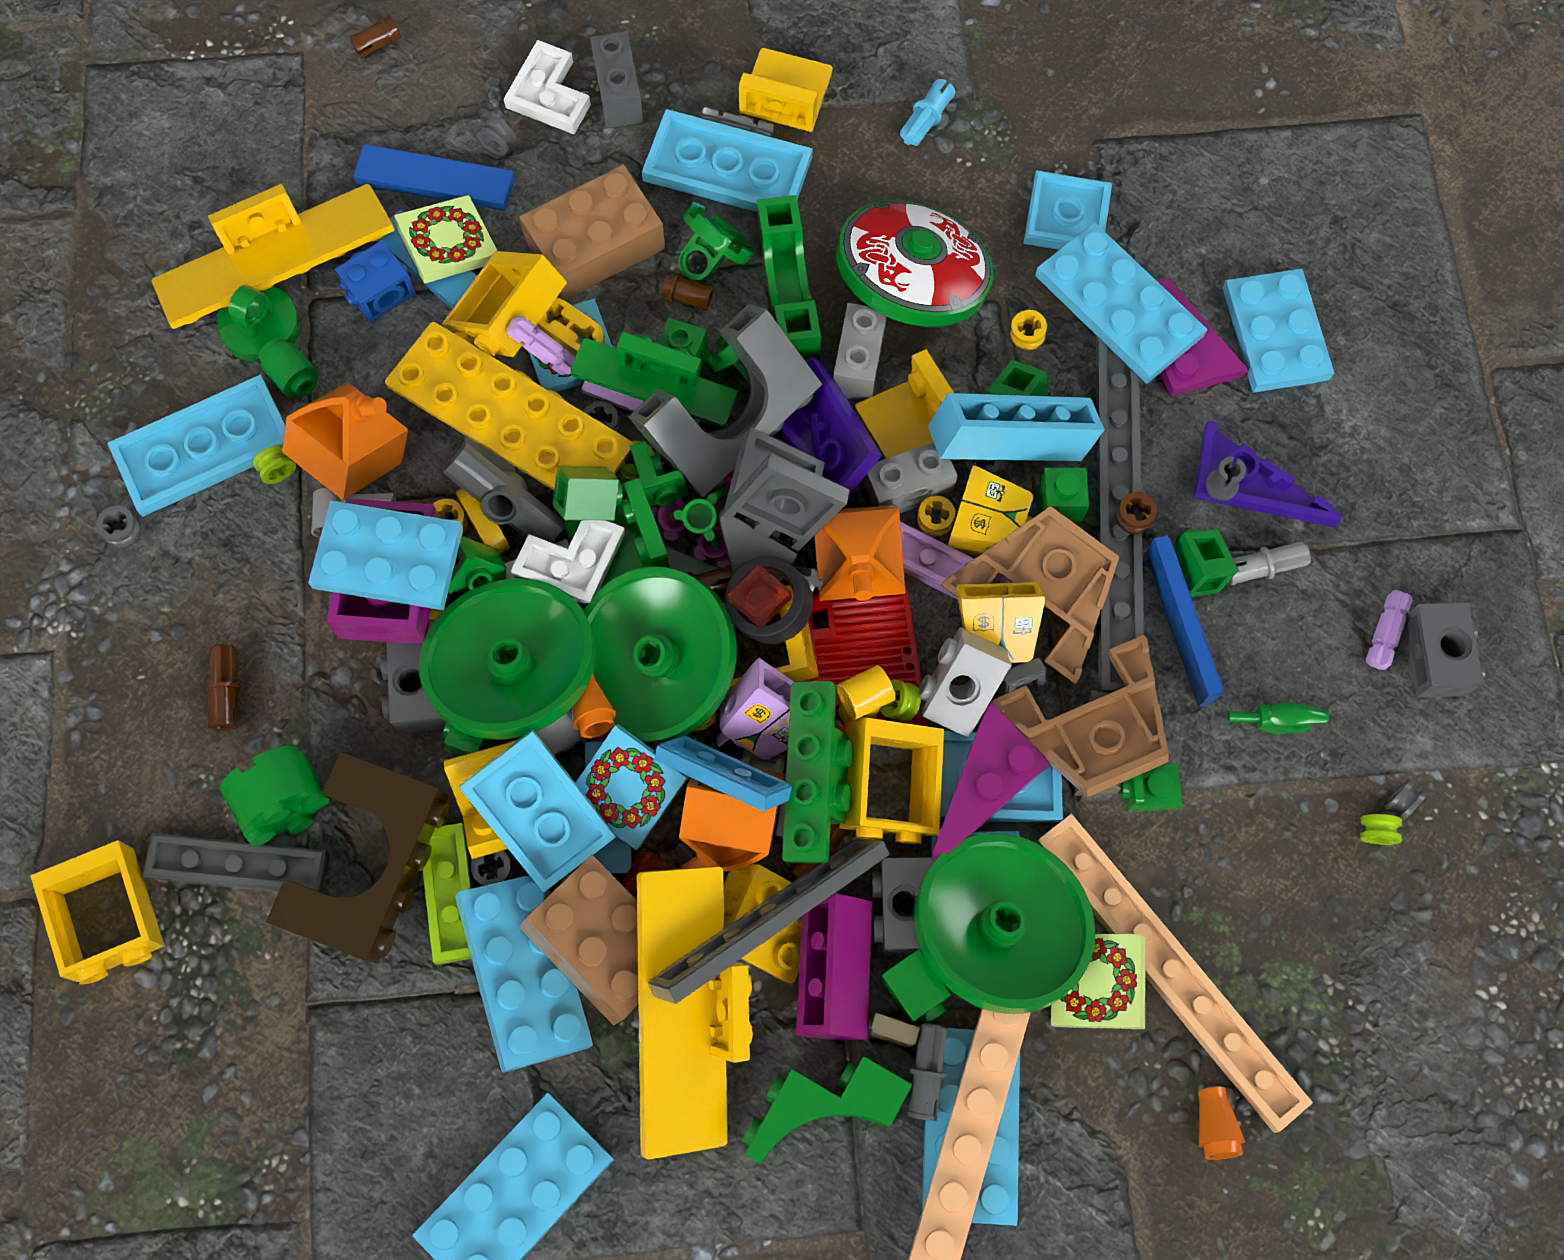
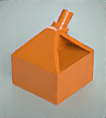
M346 382L286 417L282 452L341 500H345L402 464L408 428L386 412L387 404L383 398H371L364 395L349 382Z
M897 505L841 509L815 534L818 579L823 580L822 588H819L820 601L847 598L867 601L872 596L905 594L900 514Z
M759 769L784 781L785 774ZM690 778L686 789L679 838L696 851L697 856L681 865V869L717 866L721 867L723 871H730L760 861L769 854L780 805L763 812L696 779Z

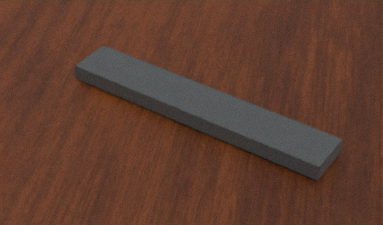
M857 838L830 856L826 863H820L650 979L648 984L654 996L674 1004L687 997L890 855L884 841Z

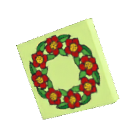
M469 195L394 215L395 226L424 284L484 267L495 251H497Z
M1095 934L1092 958L1084 975L1068 993L1051 1005V1025L1054 1027L1145 1029V936L1142 934Z

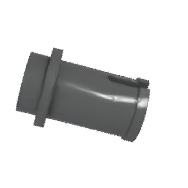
M1226 457L1220 462L1218 469L1208 475L1205 487L1212 498L1226 501L1232 499L1237 494L1239 482L1246 474V466L1241 459L1238 458L1232 466L1231 463L1234 457Z

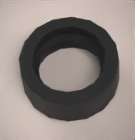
M775 556L757 557L745 562L733 573L726 587L725 607L731 621L749 638L763 644H779L794 638L806 626L812 613L813 594L808 581L793 565ZM768 576L781 577L790 584L793 591V602L788 613L778 622L770 625H761L754 622L748 616L745 608L746 598L750 589L759 580Z

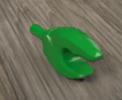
M1288 702L1273 705L1260 704L1256 712L1228 711L1227 718L1228 722L1256 723L1257 730L1272 734H1292L1308 731L1311 725L1327 723L1329 721V713L1327 710L1310 705Z

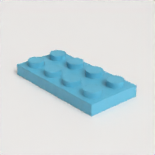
M666 109L644 164L642 180L757 212V200L796 195L798 200L812 160L813 148Z
M1095 222L1037 267L1035 276L1146 384L1202 339L1207 331V328Z
M260 374L107 444L136 510L144 517L254 467L253 459L259 452L273 445H283L286 424L265 380Z
M530 875L460 891L455 896L502 1073L585 1050L593 1046L577 987L519 928L525 918L550 895V890L548 889L543 893Z
M946 1028L947 1038L942 1072L947 1073L946 1078L941 1080L937 1111L938 1118L937 1121L925 1120L922 1210L975 1030ZM1020 1052L971 1223L1017 1226Z
M547 1093L412 1236L434 1260H522L614 1161V1158L550 1093Z

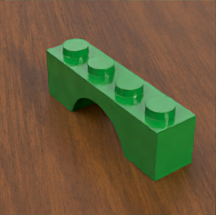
M797 196L757 200V228L772 316L805 361L813 356L816 359H820L821 333L815 300L811 298L807 280L802 225Z

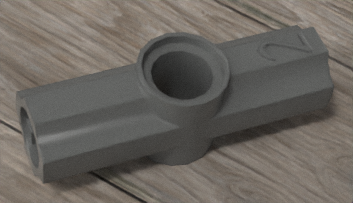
M468 443L460 447L442 471L443 474L481 503L482 512L488 520L497 524H508L525 539L530 534L553 543L565 526L564 520L527 492L526 482L520 475L510 471L502 472ZM499 495L508 497L510 501L501 498Z

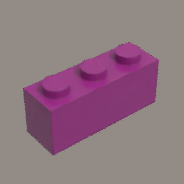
M834 893L802 915L796 1035L827 1040H868L872 901Z

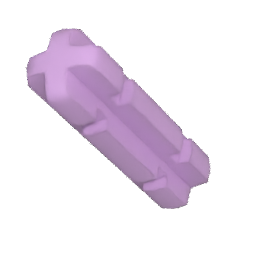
M514 317L510 321L506 332L511 339L518 344L522 341V346L546 365L550 362V367L560 375L571 374L575 355L567 349L563 350L558 342L539 328L535 329L534 324L525 317Z
M1393 590L1387 596L1383 607L1385 612L1381 613L1372 639L1373 647L1369 648L1366 657V663L1369 666L1379 670H1386L1391 666L1395 655L1394 647L1398 646L1407 619L1405 614L1409 612L1413 601L1411 595L1400 590Z

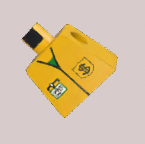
M972 466L948 546L964 554L981 555L1033 518L1028 516L1034 495L1030 491L980 467Z
M1039 583L957 585L963 629L1005 648L1011 662L1010 669L1012 668V663L1031 661L1045 604V596Z

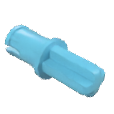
M937 79L924 99L918 100L915 103L913 114L900 131V136L904 139L906 145H919L930 128L936 126L941 121L942 111L956 93L951 83L941 94L940 90L945 85L946 80Z

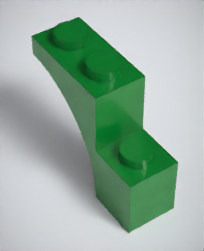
M864 1056L858 1065L849 1061L836 1085L844 1090L841 1097L792 1069L787 1078L778 1074L765 1098L773 1103L766 1117L762 1120L755 1116L742 1139V1142L749 1145L745 1155L762 1164L772 1148L788 1133L805 1123L825 1117H857L889 1128L912 1084Z

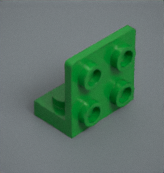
M640 478L623 483L627 498L621 501L620 506H616L614 521H609L624 527L625 536L601 588L614 578L635 569L645 567L670 568L668 555ZM581 520L565 521L570 541H572Z

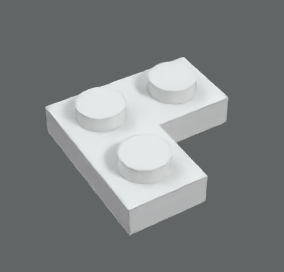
M537 40L504 97L507 109L571 134H575L591 103L589 95L561 85L573 64L572 53Z
M581 520L568 549L528 534L511 569V574L514 578L539 580L554 585L568 593L577 603L587 606L601 588L625 536V529L605 520Z

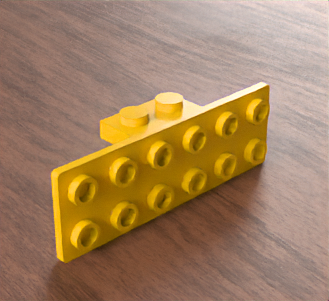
M279 184L208 215L224 247L154 277L151 281L170 326L176 329L182 325L194 323L200 317L220 308L228 307L234 292L243 285H250L259 291L267 290L276 283L309 271L314 266L332 258L341 257L352 249L368 242L377 241L384 235L393 232L394 227L370 184H365L299 214L296 213L283 185Z
M436 322L429 324L385 380L386 386L395 393L555 490L557 465L607 467L615 475L631 453L630 445H633L632 441L569 404L555 391L546 390L533 382L522 371L513 370Z
M717 866L646 871L637 874L641 1156L648 1160L725 1146L727 1144L726 1060L733 1063L750 1060L749 1045L752 1041L753 1032L749 1021V996L752 991V983L748 974V965L735 962L676 1004L656 998L648 984L650 979L724 929L723 869Z

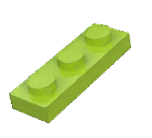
M458 823L441 826L440 828L435 827L429 842L432 850L430 858L423 869L432 959L434 964L439 965L471 959L455 896L458 892L473 889L464 824Z

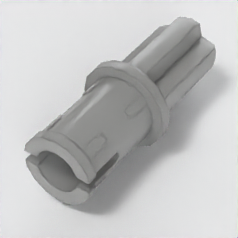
M1297 542L1270 550L1266 547H1260L1256 553L1233 558L1239 571L1228 584L1233 586L1237 583L1261 577L1269 580L1274 578L1275 573L1307 566L1311 562L1309 548L1303 542Z

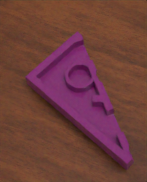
M992 702L982 714L981 722L969 749L966 763L949 803L950 806L934 844L933 856L931 858L933 861L943 852L949 854L962 841L970 837L1050 764Z

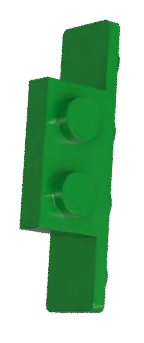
M622 332L617 348L585 338L571 367V375L573 377L642 401H646L659 388L674 395L692 418L720 428L726 426L737 398V391L735 389L700 377L702 359L695 357L693 353L686 349H671L657 344L652 338L642 334L631 335Z
M831 681L794 682L791 685L786 782L792 786L789 801L785 802L782 856L783 860L789 863H826L829 860L830 824H845L846 811L850 810L852 804V792L847 784L848 767H851L853 763L854 750L849 736L835 728L836 685Z

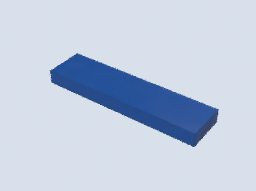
M363 144L353 175L357 185L370 184L374 188L446 201L469 195L474 206L502 211L507 209L515 181L512 170Z
M1168 535L1154 538L1145 555L1197 706L1202 707L1213 704L1223 693L1224 689L1171 538Z

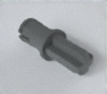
M925 1023L920 1027L915 1067H910V1073H913L909 1111L907 1113L909 1117L937 1121L941 1080L946 1078L947 1073L942 1072L947 1029L944 1026Z

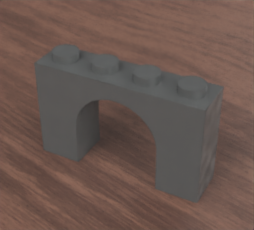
M748 304L719 331L743 362L750 377L751 392L749 402L743 414L736 422L719 431H703L674 395L659 388L628 417L672 471L680 470L683 473L686 487L703 498L707 494L719 489L725 481L724 478L736 467L743 437L750 428L768 436H773L783 427L784 420L796 409L807 405L813 398V393L822 385L769 311L752 304Z

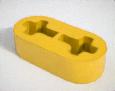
M560 298L554 300L538 322L540 330L558 342L564 350L567 349L575 355V357L580 348L577 334L583 338H589L593 335L594 341L605 344L601 326ZM561 314L563 323L566 326L556 320L549 324L548 316L557 317Z
M464 489L457 490L455 495L482 543L496 548L499 554L509 550L510 546L499 525L486 518L482 512L481 503Z

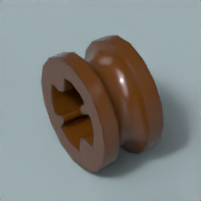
M1143 492L1129 493L1122 499L1116 511L1118 526L1129 534L1144 533L1150 528L1157 515L1156 503L1149 495ZM1132 506H1136L1138 512H1145L1141 521H1137L1134 514H1127Z

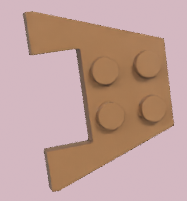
M1049 506L942 582L941 586L958 598L957 585L990 584L998 573L1012 583L1038 582L1045 596L1044 607L1068 624L1066 630L1043 661L1076 684L1080 678L1081 668L1087 650L1090 648L1094 636L1093 632L1100 611L1103 609L1119 556L1053 507Z
M1145 635L1109 649V659L1126 687L1050 720H1045L1027 685L991 700L1050 764L1086 797L1168 763L1169 753L1160 705L1157 699L1148 641Z

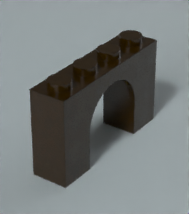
M340 752L322 794L338 802L373 814L382 823L387 832L390 846L386 868L378 881L369 889L358 895L344 898L333 897L302 884L284 879L266 923L361 960L378 964L381 956H387L394 944L396 931L393 930L399 913H405L412 901L414 888L411 887L417 870L422 871L430 858L432 846L429 845L435 827L440 828L447 817L449 803L446 801L449 795L434 786Z

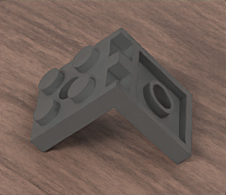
M750 428L743 437L722 517L730 520L737 512L755 520L753 531L769 537L775 530L793 537L791 548L799 551L847 504L850 490L822 477L825 462Z

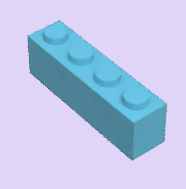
M948 393L928 424L929 432L940 459L1082 461L1105 430L1091 398Z

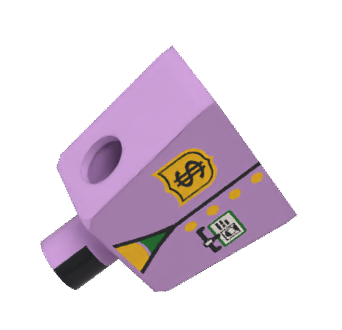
M758 658L721 703V733L716 737L719 749L728 756H734L745 748L759 758L766 760L787 750L791 685L794 681Z

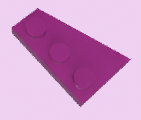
M1169 277L1156 280L1207 328L1202 339L1160 373L1169 397L1244 377L1248 368Z

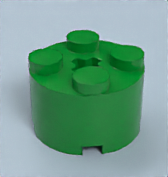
M293 745L281 746L260 753L252 758L255 764L254 767L242 774L238 766L221 783L220 791L251 847L263 845L275 835L287 830L291 835L303 832L313 825L312 815L324 807L330 800L328 796L322 794L324 786L303 750L299 752L297 746Z

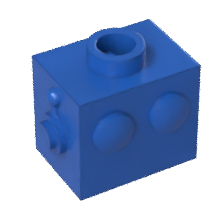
M383 240L367 250L355 253L349 261L335 269L340 280V288L346 291V300L351 306L358 307L369 323L416 295L407 273L409 270L406 264L396 259L394 253L390 251Z

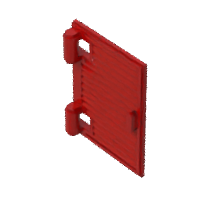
M905 587V594L872 596L867 601H859L856 598L820 601L819 595L813 596L812 613L808 619L819 677L808 679L806 682H833L836 685L835 708L841 705L837 684L876 665H879L885 671L890 681L895 679L904 683L915 684L919 688L922 677L907 587ZM826 610L828 628L814 629L813 612ZM919 708L916 716L907 722L885 717L881 710H879L875 719L930 727L929 720L922 717L921 708ZM842 722V725H843V726H836V727H835V728H837V729H839L840 731H842V732L845 733V727H846V725H844L843 722Z

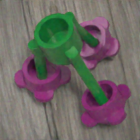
M735 468L724 478L725 481L719 489L707 494L706 500L695 499L686 505L681 497L670 505L650 507L655 522L662 530V536L665 540L674 541L678 539L679 532L685 528L694 533L701 534L698 546L694 549L695 558L703 562L707 560L714 562L719 568L729 565L720 526H717V510L720 505L725 507Z

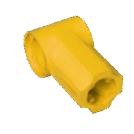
M879 665L837 684V692L841 701L837 713L844 725L863 718L875 719L882 706L895 701L892 683Z

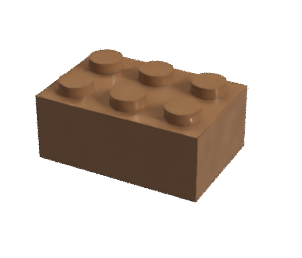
M624 164L519 216L525 242L532 253L543 254L566 280L567 284L559 293L562 300H566L665 249L663 223Z
M591 855L525 918L519 928L614 1026L624 1020L639 1004L637 900Z

